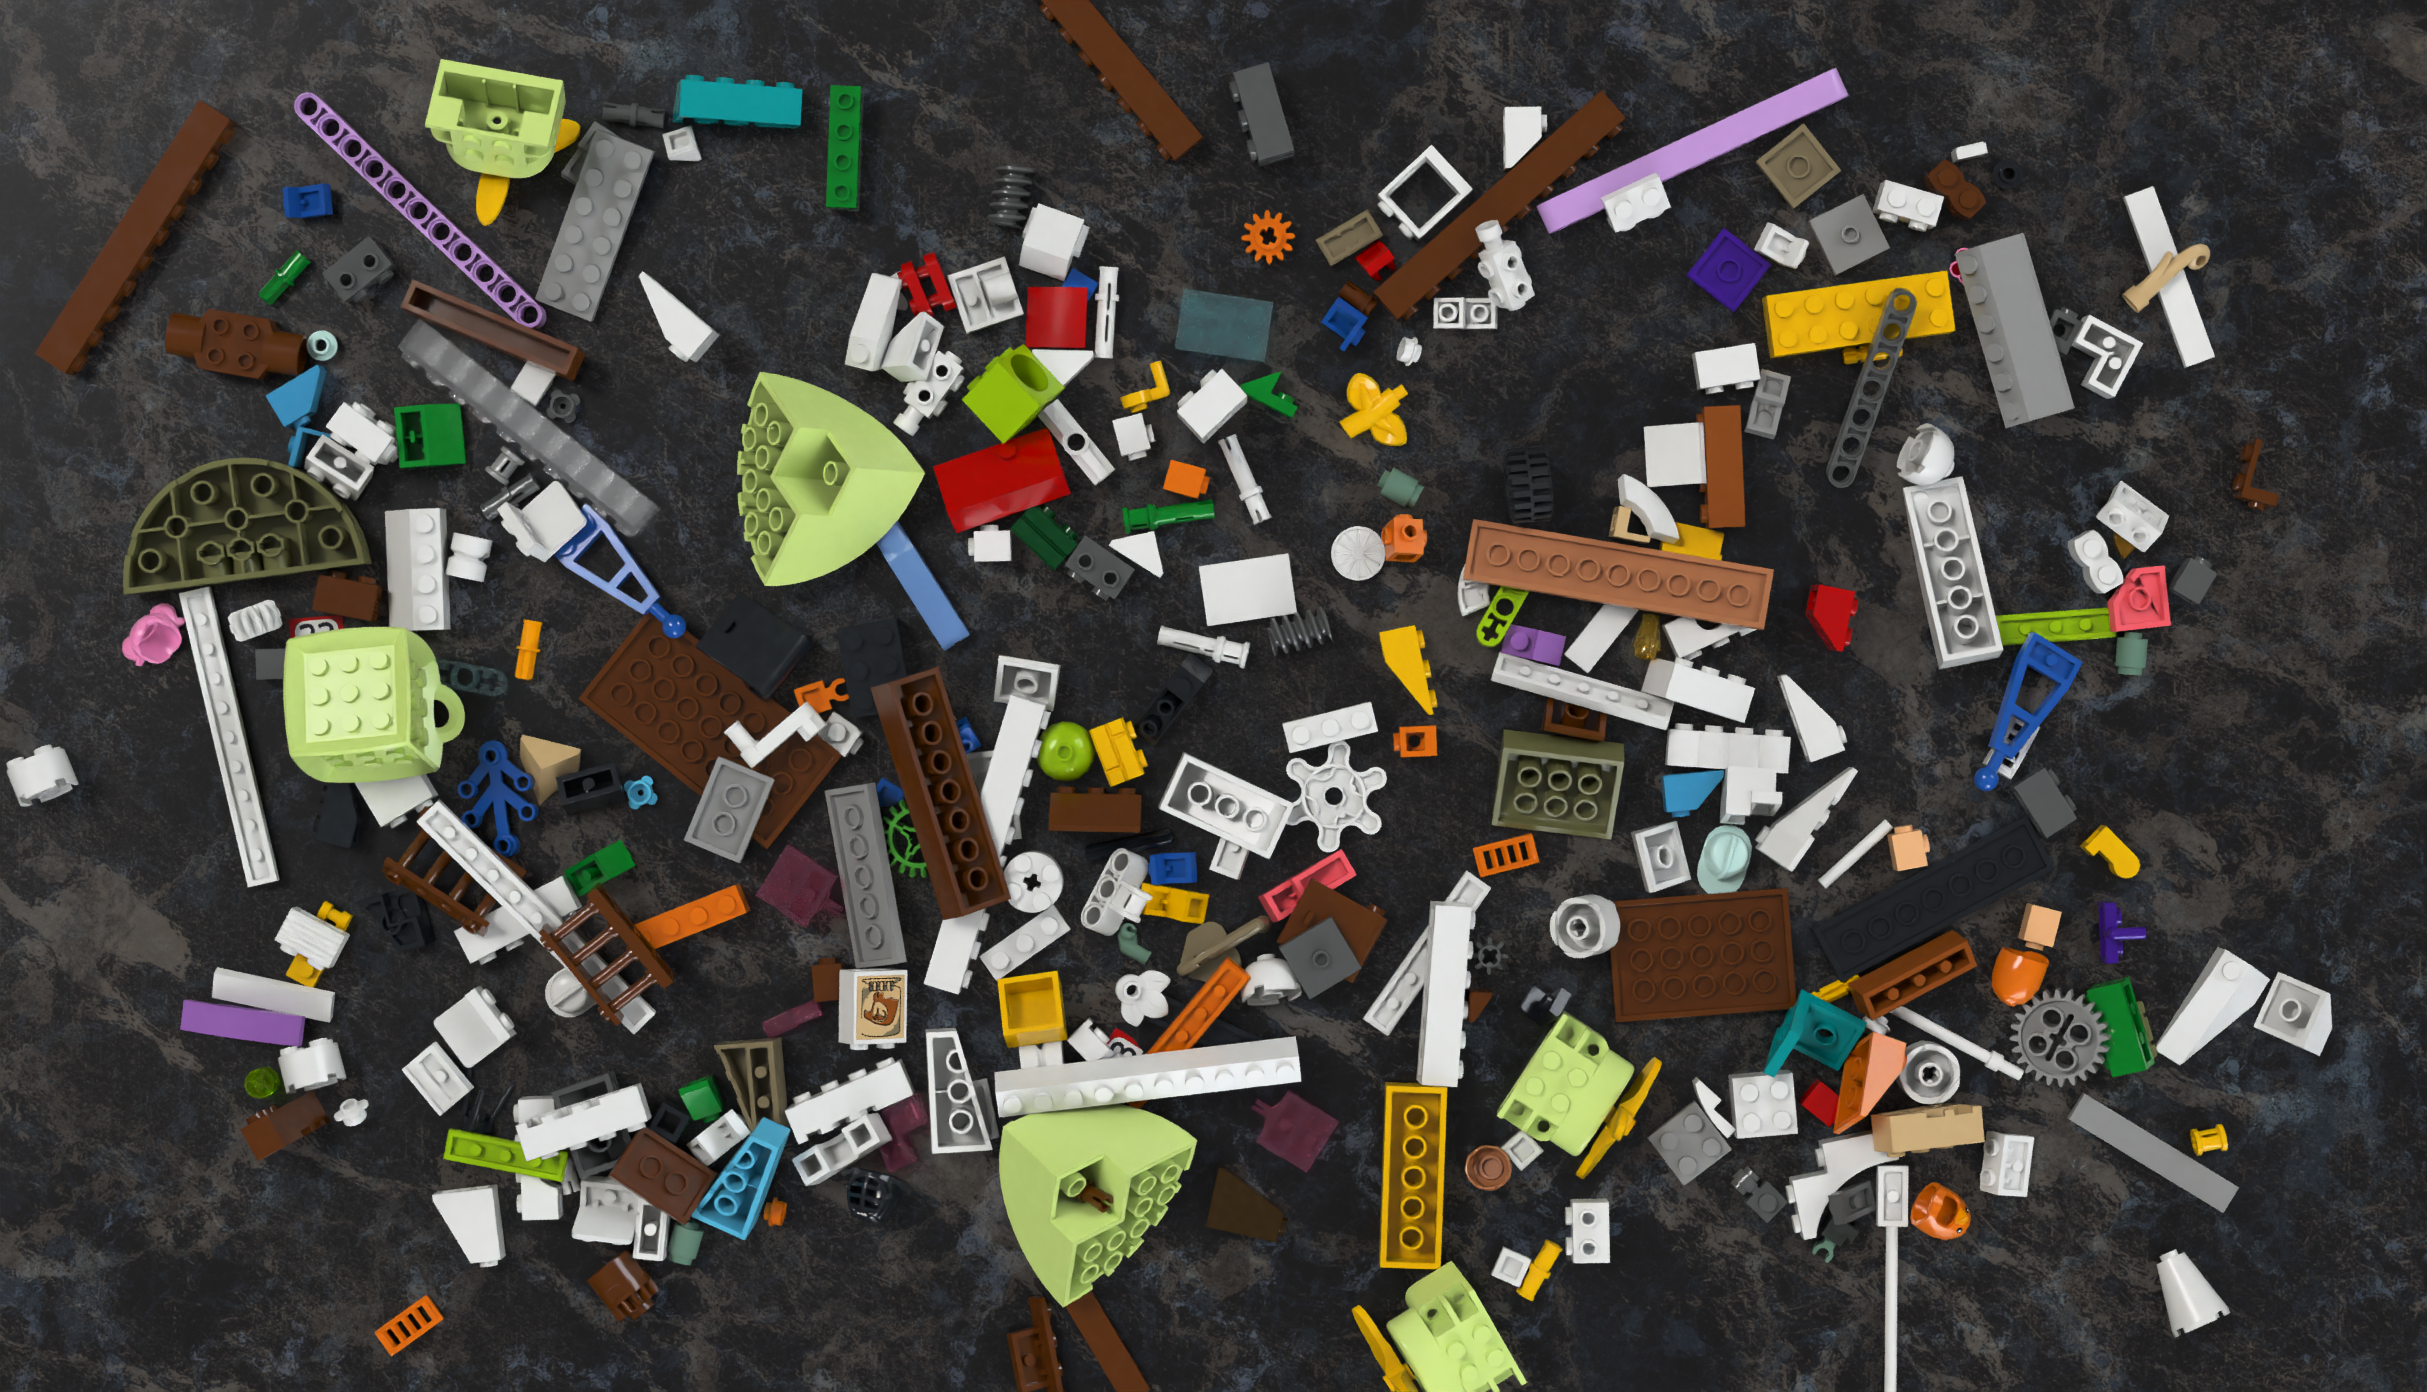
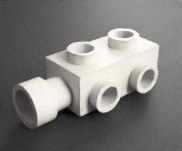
M1498 220L1484 222L1477 226L1475 230L1479 241L1483 242L1486 248L1478 253L1481 259L1478 269L1481 275L1488 279L1491 286L1488 296L1492 303L1499 308H1506L1509 311L1520 309L1526 304L1525 301L1535 296L1531 285V277L1526 272L1521 258V250L1515 241L1501 239L1502 230Z
M938 351L934 356L927 380L910 381L903 391L907 395L904 401L909 406L903 414L900 413L893 423L913 437L920 427L918 424L923 416H926L928 419L933 414L939 417L948 404L944 399L949 391L956 392L965 380V377L961 375L964 372V368L960 366L962 360L950 351H947L945 355ZM940 366H945L948 369L944 377H940L936 373L937 368ZM922 391L930 393V399L926 402L919 399V394Z

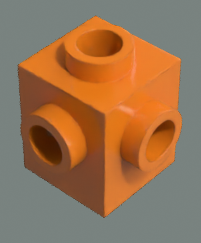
M1400 514L1396 515L1383 527L1381 542L1385 545L1386 561L1414 563L1424 554L1427 532L1423 529V519H1413L1412 515Z

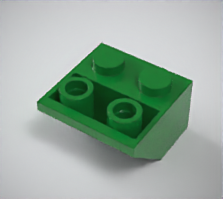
M460 403L394 407L400 468L417 469L467 464Z

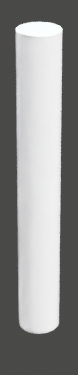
M1884 820L1818 879L1820 884L1825 889L1828 888L1893 829L1889 822Z

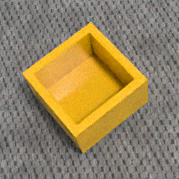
M1058 971L997 979L1003 1036L1008 1048L1068 1040L1062 985Z

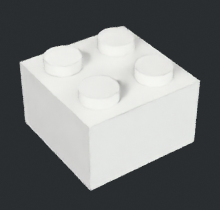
M1779 1070L1774 1078L1763 1072L1728 1075L1732 1125L1736 1129L1733 1135L1737 1139L1798 1134L1794 1082L1791 1071Z

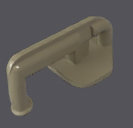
M1259 916L1229 934L1217 922L1211 921L1200 925L1187 935L1181 962L1176 969L1177 973L1182 977L1186 976L1206 982L1227 956L1241 967L1242 960L1235 946L1257 933L1269 932L1272 928L1271 919L1267 916Z

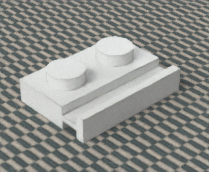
M436 1041L402 1069L404 1074L439 1116L474 1088Z

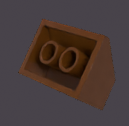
M1058 786L1057 792H1051L1049 831L1141 832L1142 794H1136V788H1118V793H1106L1105 787H1088V793L1075 792L1076 787Z

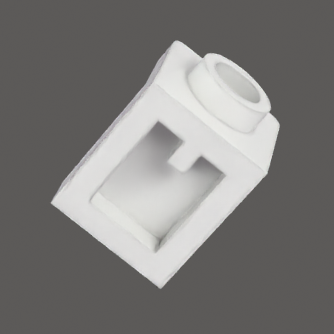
M835 711L826 721L827 725L818 733L821 738L838 750L844 757H847L849 753L855 755L865 741L860 738L864 731Z

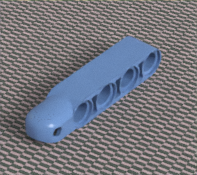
M897 521L876 544L938 643L946 651L954 646L956 642L968 637L970 633L902 525Z

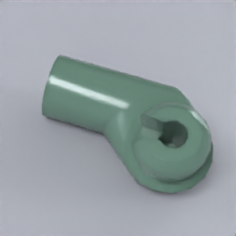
M1132 923L1123 924L1117 932L1120 951L1145 965L1151 951L1138 945L1135 925Z

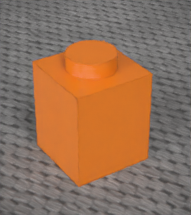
M1171 460L1163 490L1198 499L1200 493L1206 495L1210 477L1205 476L1206 469Z

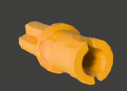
M524 619L520 646H516V649H519L515 677L523 680H532L537 652L541 651V649H538L543 622Z

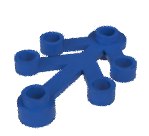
M495 740L488 741L479 749L478 758L480 764L468 780L462 781L458 785V794L464 799L475 797L478 793L479 784L488 773L490 785L474 808L462 815V822L470 829L479 827L483 820L482 817L493 803L497 837L493 842V848L504 857H510L518 853L520 840L515 834L510 833L506 801L518 810V815L523 821L535 820L539 815V809L536 804L528 803L503 782L502 771L514 779V785L519 791L531 790L534 787L535 779L530 773H524L508 760V751L504 744ZM491 750L496 754L494 761H491L488 757ZM523 776L528 779L527 787L521 785V778ZM466 784H469L472 788L470 795L466 794L464 790ZM527 806L532 809L531 817L525 815V808ZM470 814H473L476 818V822L473 825L468 820ZM502 840L508 843L506 851L501 848Z

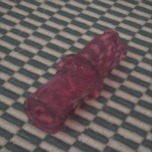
M813 998V1000L793 1009L788 1007L786 1012L764 1021L762 1025L765 1034L772 1038L792 1028L799 1029V1025L823 1016V1012L819 1003L815 1002Z

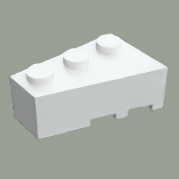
M1651 657L1641 692L1745 723L1755 688L1745 685L1746 679L1731 674L1725 679L1719 677V670L1703 665L1700 671L1692 668L1693 662L1676 657L1675 662Z

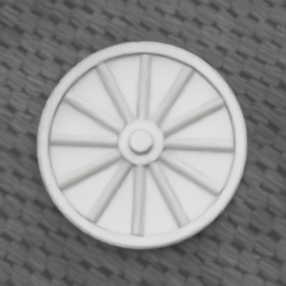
M1362 526L1350 527L1342 531L1334 540L1331 549L1332 562L1336 570L1345 578L1355 581L1366 580L1373 577L1382 568L1385 561V546L1382 544L1380 536L1373 530Z

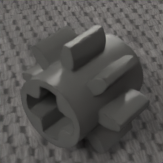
M1488 936L1487 943L1483 945L1476 941L1475 943L1479 949L1477 952H1473L1472 957L1478 958L1479 962L1476 963L1475 968L1479 969L1482 965L1485 966L1488 975L1491 974V968L1495 966L1503 970L1500 961L1501 958H1508V954L1501 953L1499 949L1503 947L1504 943L1501 941L1495 946L1492 944L1491 936ZM1486 948L1489 951L1496 949L1494 953L1495 961L1486 960L1483 962L1482 959L1485 957L1482 953L1483 950Z

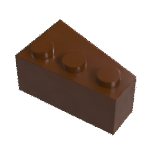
M312 1090L280 1108L274 1104L246 1119L248 1125L240 1130L257 1161H260L329 1123L330 1119Z

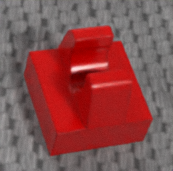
M1379 239L1355 257L1360 267L1376 281L1382 280L1378 271L1385 265L1391 271L1395 270L1394 256Z

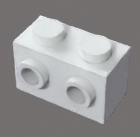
M1885 180L1880 184L1872 212L1880 215L1879 219L1883 221L1897 223V220L1909 223L1908 227L1911 229L1926 232V229H1932L1936 226L1944 197Z
M323 434L306 457L304 466L308 475L320 483L325 481L331 485L337 495L344 499L350 497L355 501L371 480L374 472V466L367 464L355 454Z
M1606 1198L1570 1199V1207H1565V1224L1571 1225V1237H1566L1565 1239L1566 1255H1571L1573 1263H1610L1608 1200Z

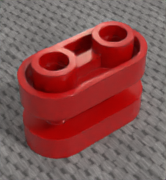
M933 251L923 255L926 265L915 268L911 260L900 265L902 271L897 273L898 278L902 279L901 285L903 289H910L913 299L909 301L915 317L920 312H926L931 317H935L932 308L940 304L943 305L946 312L957 307L940 263ZM928 276L931 277L937 293L930 296L926 295L921 283V279Z

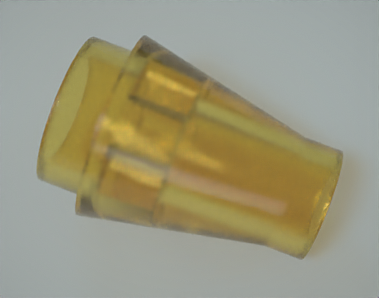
M1642 614V620L1631 647L1634 649V657L1656 660L1658 653H1661L1660 616Z

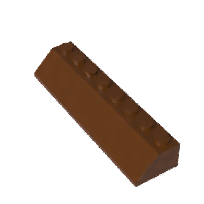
M939 667L871 687L870 689L943 920L963 917L1011 899Z

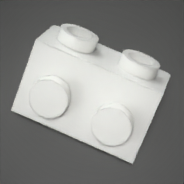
M1656 172L1601 197L1607 213L1606 219L1615 232L1630 230L1636 223L1647 218L1658 217L1664 210L1671 207L1660 177Z

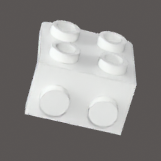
M558 481L552 482L522 510L508 502L503 503L497 509L504 519L501 521L503 527L517 538L516 546L524 555H532L543 562H546L585 527L587 519L563 484Z
M481 985L471 990L463 999L434 1020L436 1029L467 1068L473 1067L517 1034L513 1029L515 1026L507 1014L499 1011L495 1005L496 1000L488 989H483Z
M590 1175L582 1178L580 1207L572 1229V1237L586 1242L598 1241L614 1245L631 1244L635 1234L636 1217L639 1213L637 1211L639 1196L610 1177Z

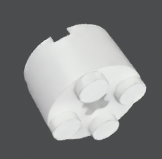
M45 745L34 750V756L27 759L18 757L6 763L8 767L7 775L20 806L33 805L31 799L35 798L40 799L41 803L51 800L73 789L71 784L78 785V780L65 749H61V747L52 748L51 745Z
M1032 850L1017 855L1008 863L1003 872L1011 899L1008 900L1009 903L1024 912H1040L1052 906L1059 898L1064 885L1061 867L1051 855L1042 851ZM1032 874L1038 875L1037 881L1041 882V886H1035L1033 889L1028 888L1029 883L1025 881V877L1030 878Z
M1584 895L1567 899L1561 903L1551 917L1550 933L1552 940L1556 946L1559 945L1564 951L1563 953L1573 958H1585L1604 953L1616 945L1620 933V919L1616 906L1612 901L1598 895Z
M321 1038L310 1041V1047L305 1049L292 1046L280 1050L281 1057L278 1058L287 1094H294L296 1089L304 1087L305 1091L337 1083V1079H346L337 1042L333 1043V1039Z
M1924 1040L1906 1047L1907 1063L1903 1071L1896 1078L1900 1089L1913 1100L1923 1104H1938L1951 1098L1960 1084V1067L1953 1053L1935 1042ZM1925 1067L1931 1068L1930 1071L1933 1076L1930 1079L1926 1076L1923 1077V1069Z

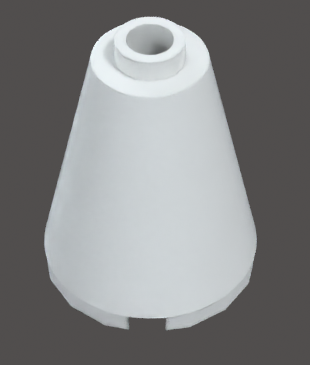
M2175 1249L2159 1256L2162 1262L2156 1265L2174 1337L2181 1335L2179 1330L2181 1328L2187 1333L2217 1320L2220 1317L2219 1311H2222L2224 1316L2230 1313L2227 1305L2185 1252L2178 1254Z

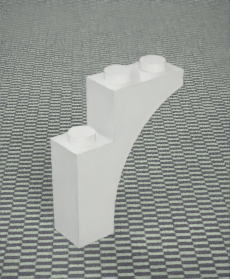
M1872 1130L1818 1140L1819 1149H1815L1818 1167L1823 1166L1824 1170L1789 1177L1790 1185L1785 1186L1789 1204L1794 1203L1796 1215H1791L1794 1232H1800V1236L1804 1240L1816 1238L1821 1215L1829 1202L1828 1195L1835 1193L1847 1180L1857 1173L1874 1165L1899 1159V1157H1887V1152L1874 1151Z

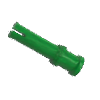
M1212 499L1155 507V504L1152 505L1150 503L1146 507L1129 510L1127 507H1122L1125 534H1130L1131 530L1146 528L1154 531L1159 525L1215 518Z

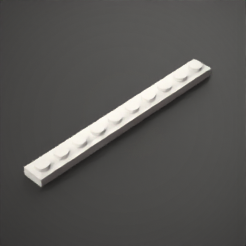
M205 587L179 593L247 886L252 887L278 881L280 878L211 587Z
M440 799L417 820V823L540 943L541 935L539 931L542 926L548 923L555 930L565 922ZM575 931L562 939L573 954L587 944ZM554 951L550 952L573 975ZM596 952L581 963L592 977L608 966ZM618 973L601 986L611 1000L630 987ZM638 995L620 1009L624 1015L621 1023L635 1034L655 1015L656 1011Z

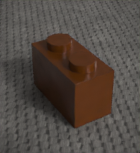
M329 570L328 575H318L312 610L366 621H378L384 586L376 585L375 578L358 575V580L355 581L346 579L347 573Z

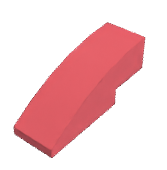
M1340 849L1275 886L1258 898L1271 921L1275 923L1292 914L1311 878L1334 889L1357 874L1343 850Z

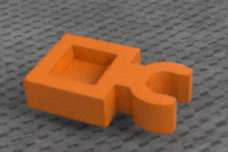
M845 678L834 680L828 688L825 687L824 681L821 680L794 689L799 707L808 701L817 713L833 709L830 700H848V694L842 696L836 691L839 684L846 682Z

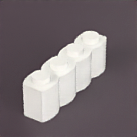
M1675 723V729H1667L1665 765L1726 769L1727 766L1776 769V773H1788L1791 737H1784L1783 730L1765 729V735L1753 734L1754 728L1735 727V733L1723 732V726L1705 725V731L1693 730V724Z

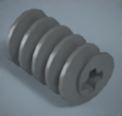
M1006 163L1005 166L996 168V172L1003 176V178L995 179L994 184L1001 188V190L992 191V197L999 201L990 203L989 207L997 213L988 215L987 219L999 226L1024 229L1016 223L1017 221L1026 220V216L1019 213V209L1028 208L1029 205L1021 201V197L1031 195L1030 192L1023 189V186L1033 184V181L1025 177V174L1033 173L1035 169Z
M1321 606L1317 607L1316 616L1313 615L1310 609H1306L1305 619H1302L1298 612H1294L1293 622L1286 615H1282L1281 625L1277 623L1275 618H1271L1270 627L1267 628L1274 657L1278 655V647H1281L1285 654H1288L1290 644H1293L1296 650L1300 651L1302 641H1305L1307 646L1312 648L1314 638L1321 645H1324L1325 635H1328L1332 640L1326 612Z

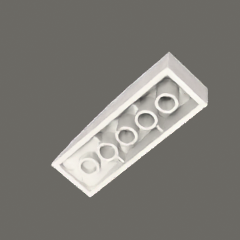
M1963 476L1940 480L1929 486L1915 485L1903 488L1913 552L1939 669L1999 658L2003 651V646Z

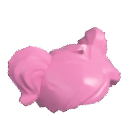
M168 603L154 606L150 610V614L143 616L133 625L130 636L124 639L122 644L124 656L135 661L136 666H142L145 660L156 664L166 661L179 648L182 642L178 627L185 624L184 617L178 618L175 608Z

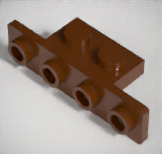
M1028 1297L1033 1327L1006 1334L1017 1391L1030 1392L1045 1387L1046 1392H1065L1061 1381L1063 1369L1061 1363L1057 1360L1055 1350L1057 1339L1055 1333L1051 1330L1049 1319L1051 1318L1050 1305L1045 1297Z

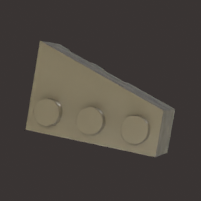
M781 1037L724 1041L714 1045L717 1054L720 1055L725 1066L727 1078L731 1081L738 1097L736 1099L750 1132L754 1130L763 1117L788 1128L789 1121L785 1114L788 1105Z

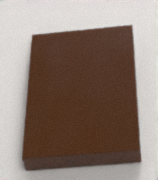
M644 1127L636 1131L608 1177L684 1226L691 1218L718 1173L651 1129Z

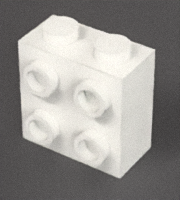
M343 402L326 425L332 431L330 437L343 446L347 445L350 448L352 446L356 448L355 455L369 465L370 463L375 466L377 463L387 465L389 461L394 463L399 457L396 427L387 421L375 420L373 417L376 413L362 403L354 402L350 404Z

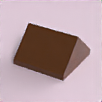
M1547 697L1541 730L1604 742L1607 713Z

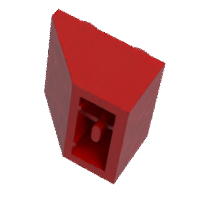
M1820 584L1811 585L1805 615L1828 650L1843 651L1844 646L1848 647L1851 641L1852 629L1848 628L1850 616L1855 617L1858 599L1854 598L1855 591Z

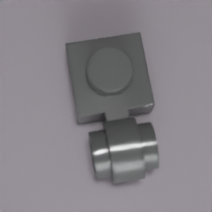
M1748 1166L1744 1170L1740 1168L1733 1175L1735 1179L1731 1184L1743 1196L1747 1192L1751 1193L1744 1201L1766 1223L1788 1203L1766 1179L1757 1186L1756 1182L1760 1178Z

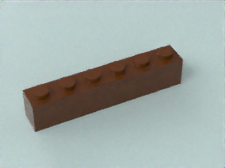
M412 280L401 305V308L410 315L572 382L585 356L578 347L416 280Z

